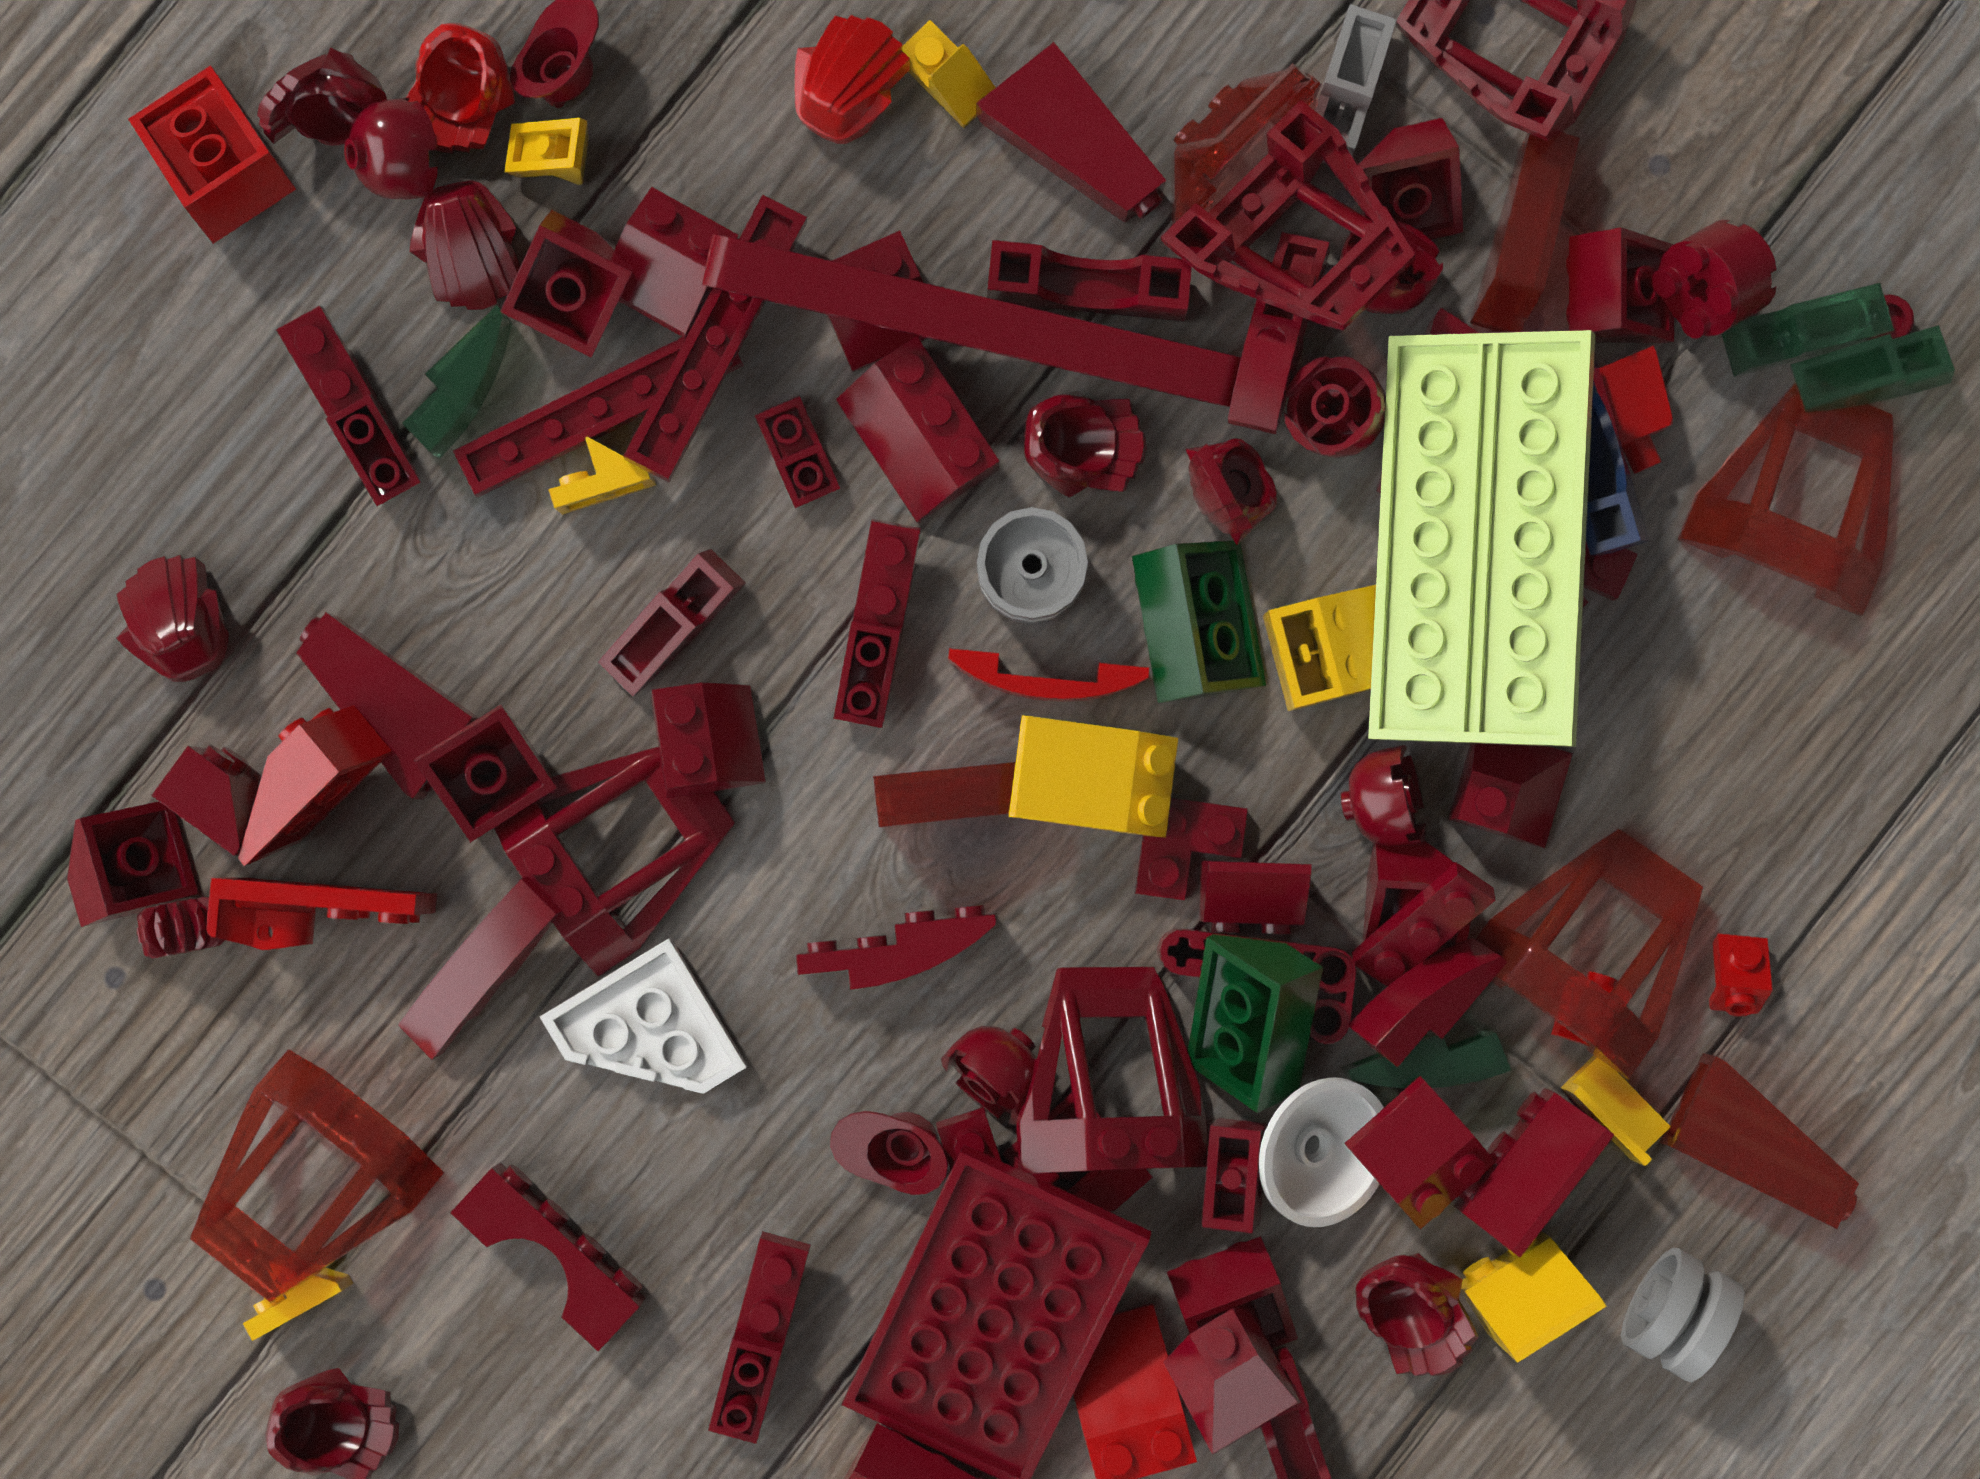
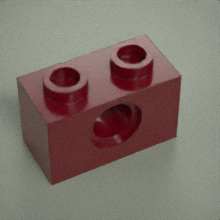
M1218 1118L1210 1125L1202 1227L1253 1233L1259 1226L1263 1188L1259 1175V1153L1262 1139L1269 1123Z

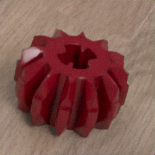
M209 897L177 901L143 909L137 915L139 928H136L138 941L142 943L144 956L152 959L217 947L226 941L211 937L207 933Z

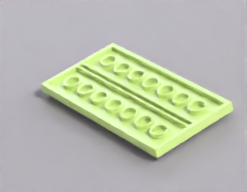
M1591 330L1389 336L1368 739L1576 747L1595 334Z

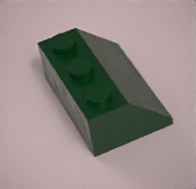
M1234 540L1180 543L1132 556L1135 583L1138 589L1144 633L1152 668V679L1158 703L1189 700L1266 686L1241 542L1236 545Z
M1217 934L1208 936L1187 1051L1193 1068L1256 1113L1286 1100L1300 1088L1323 967L1286 943Z

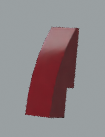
M712 549L698 553L669 587L660 591L601 657L598 663L632 696L637 695L712 621L746 582Z
M1474 938L1451 946L1419 963L1393 981L1365 1006L1348 1024V1027L1372 1049L1398 1067L1428 1031L1442 1039L1505 966L1507 961Z

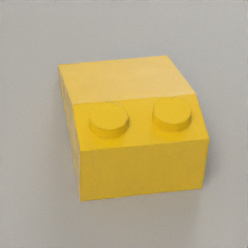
M1022 715L1009 817L1166 838L1178 738L1135 730Z
M1542 1231L1521 1258L1508 1249L1507 1252L1493 1261L1489 1257L1480 1259L1463 1272L1466 1277L1463 1279L1461 1287L1463 1296L1487 1334L1517 1363L1607 1307L1599 1294L1552 1238Z

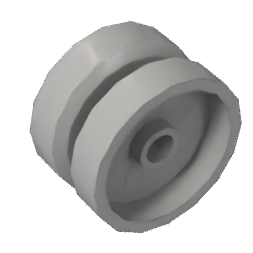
M1034 507L1011 511L994 522L981 540L977 558V573L981 592L992 608L1011 621L1027 624L1054 620L1070 609L1082 591L1088 566L1084 541L1072 523L1054 511ZM1032 556L1041 560L1039 566L1041 569L1034 574L1027 573L1022 566V562L1028 563Z
M1671 1248L1662 1254L1652 1265L1639 1284L1623 1320L1621 1331L1622 1344L1645 1358L1653 1359L1660 1355L1664 1369L1692 1383L1701 1378L1715 1364L1731 1339L1743 1309L1745 1296L1743 1286L1719 1271L1712 1270L1705 1274L1702 1261L1680 1248Z

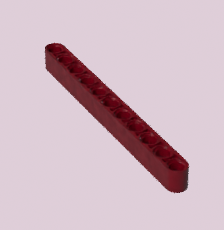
M715 234L711 236L701 284L722 291L1225 407H1230L1241 360L1240 357Z

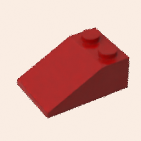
M211 65L128 118L184 208L213 244L296 190Z
M354 705L335 712L331 708H327L310 721H306L301 717L281 731L278 737L282 742L267 757L238 859L244 866L300 843L392 752Z
M1153 1303L1112 1315L1073 1393L1096 1479H1139L1197 1462L1177 1387L1164 1364L1168 1355Z

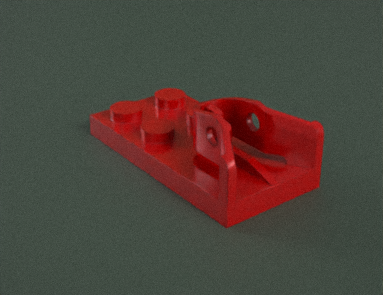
M245 877L211 878L206 929L211 937L260 950L313 944L316 907L328 908L327 918L358 920V918L370 919V912H378V922L395 924L420 923L421 914L436 912L437 893Z

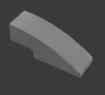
M1352 4L1349 5L1314 109L1339 130L1346 141L1347 149L1351 156L1355 151L1397 20Z

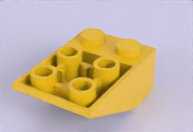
M1376 585L1268 610L1263 615L1288 711L1371 690Z

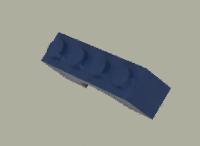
M1594 353L1586 542L1590 556H1603L1649 542L1650 540Z

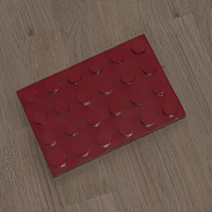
M963 1144L841 1405L998 1479H1031L1150 1241L1151 1231Z

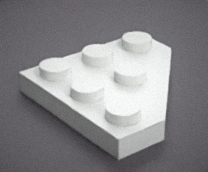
M668 938L540 1016L564 1059L579 1064L609 1069L616 1073L653 1082L658 1081L702 1094L748 1067L671 938Z

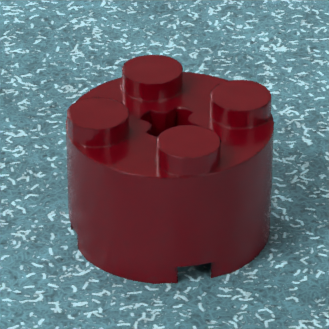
M1719 220L1672 245L1663 255L1659 270L1655 271L1652 276L1653 288L1664 299L1669 311L1681 324V328L1687 336L1698 339L1702 336L1719 335L1763 310L1773 300L1777 286L1771 288V273L1777 270L1776 261L1767 242L1752 227L1746 224L1737 227L1729 224L1730 220Z

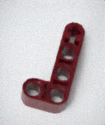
M1183 928L1172 929L1166 932L1159 940L1157 955L1161 964L1172 973L1192 977H1200V967L1203 959L1185 957L1182 965H1176V958L1168 954L1169 946H1176L1181 937L1186 938L1185 943L1187 946L1205 950L1203 940L1207 939L1208 936L1217 934L1286 943L1317 964L1328 956H1335L1342 964L1341 977L1332 984H1325L1320 981L1315 1011L1322 1006H1330L1336 1013L1337 1021L1334 1028L1327 1033H1317L1312 1026L1310 1038L1323 1044H1332L1341 1040L1348 1032L1356 968L1351 956L1343 950L1328 946Z

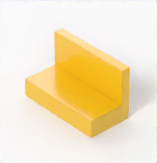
M1595 1053L1561 1087L1589 1117L1614 1134L1611 1140L1631 1160L1643 1166H1646L1652 1160L1646 1151L1671 1127L1600 1054Z

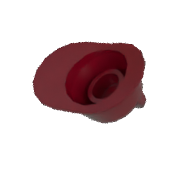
M555 0L545 8L511 67L510 82L517 93L528 98L541 97L550 106L560 109L567 101L576 98L588 87L593 77V63L589 50L599 28V12L592 0Z
M871 1111L851 1113L839 1120L831 1132L830 1148L835 1160L845 1170L858 1177L888 1186L903 1193L921 1195L928 1194L939 1188L947 1176L948 1160L938 1132L929 1120L919 1114L900 1112L889 1116Z

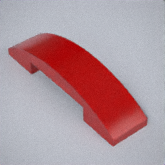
M949 648L948 660L952 665L988 687L1007 694L1041 701L1070 702L1098 699L1131 689L1149 678L1148 667L1099 663L1097 666L1096 683L998 673L999 653Z

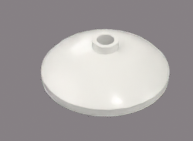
M1344 1078L1319 1079L1302 1086L1292 1093L1274 1113L1265 1130L1260 1147L1259 1175L1268 1201L1281 1215L1299 1225L1325 1227L1349 1218L1363 1207L1374 1194L1379 1183L1344 1144L1384 1108L1370 1090Z

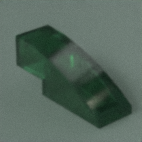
M1876 283L1791 304L1782 310L1749 317L1721 333L1733 377L1861 342L1889 333L1894 328L1881 283Z
M497 305L425 373L438 389L402 422L424 447L439 459L464 433L480 410L495 382L506 352L512 327V321L507 315L500 312L501 309Z
M1939 325L1892 339L1891 334H1887L1790 365L1805 413L1860 406L1918 393L1950 384L1955 372Z
M1489 1030L1482 1031L1448 1046L1444 1037L1441 1039L1429 1031L1398 1067L1378 1052L1342 1066L1344 1075L1353 1081L1397 1088H1407L1419 1076L1431 1088H1439L1482 1081L1512 1071L1497 1033Z

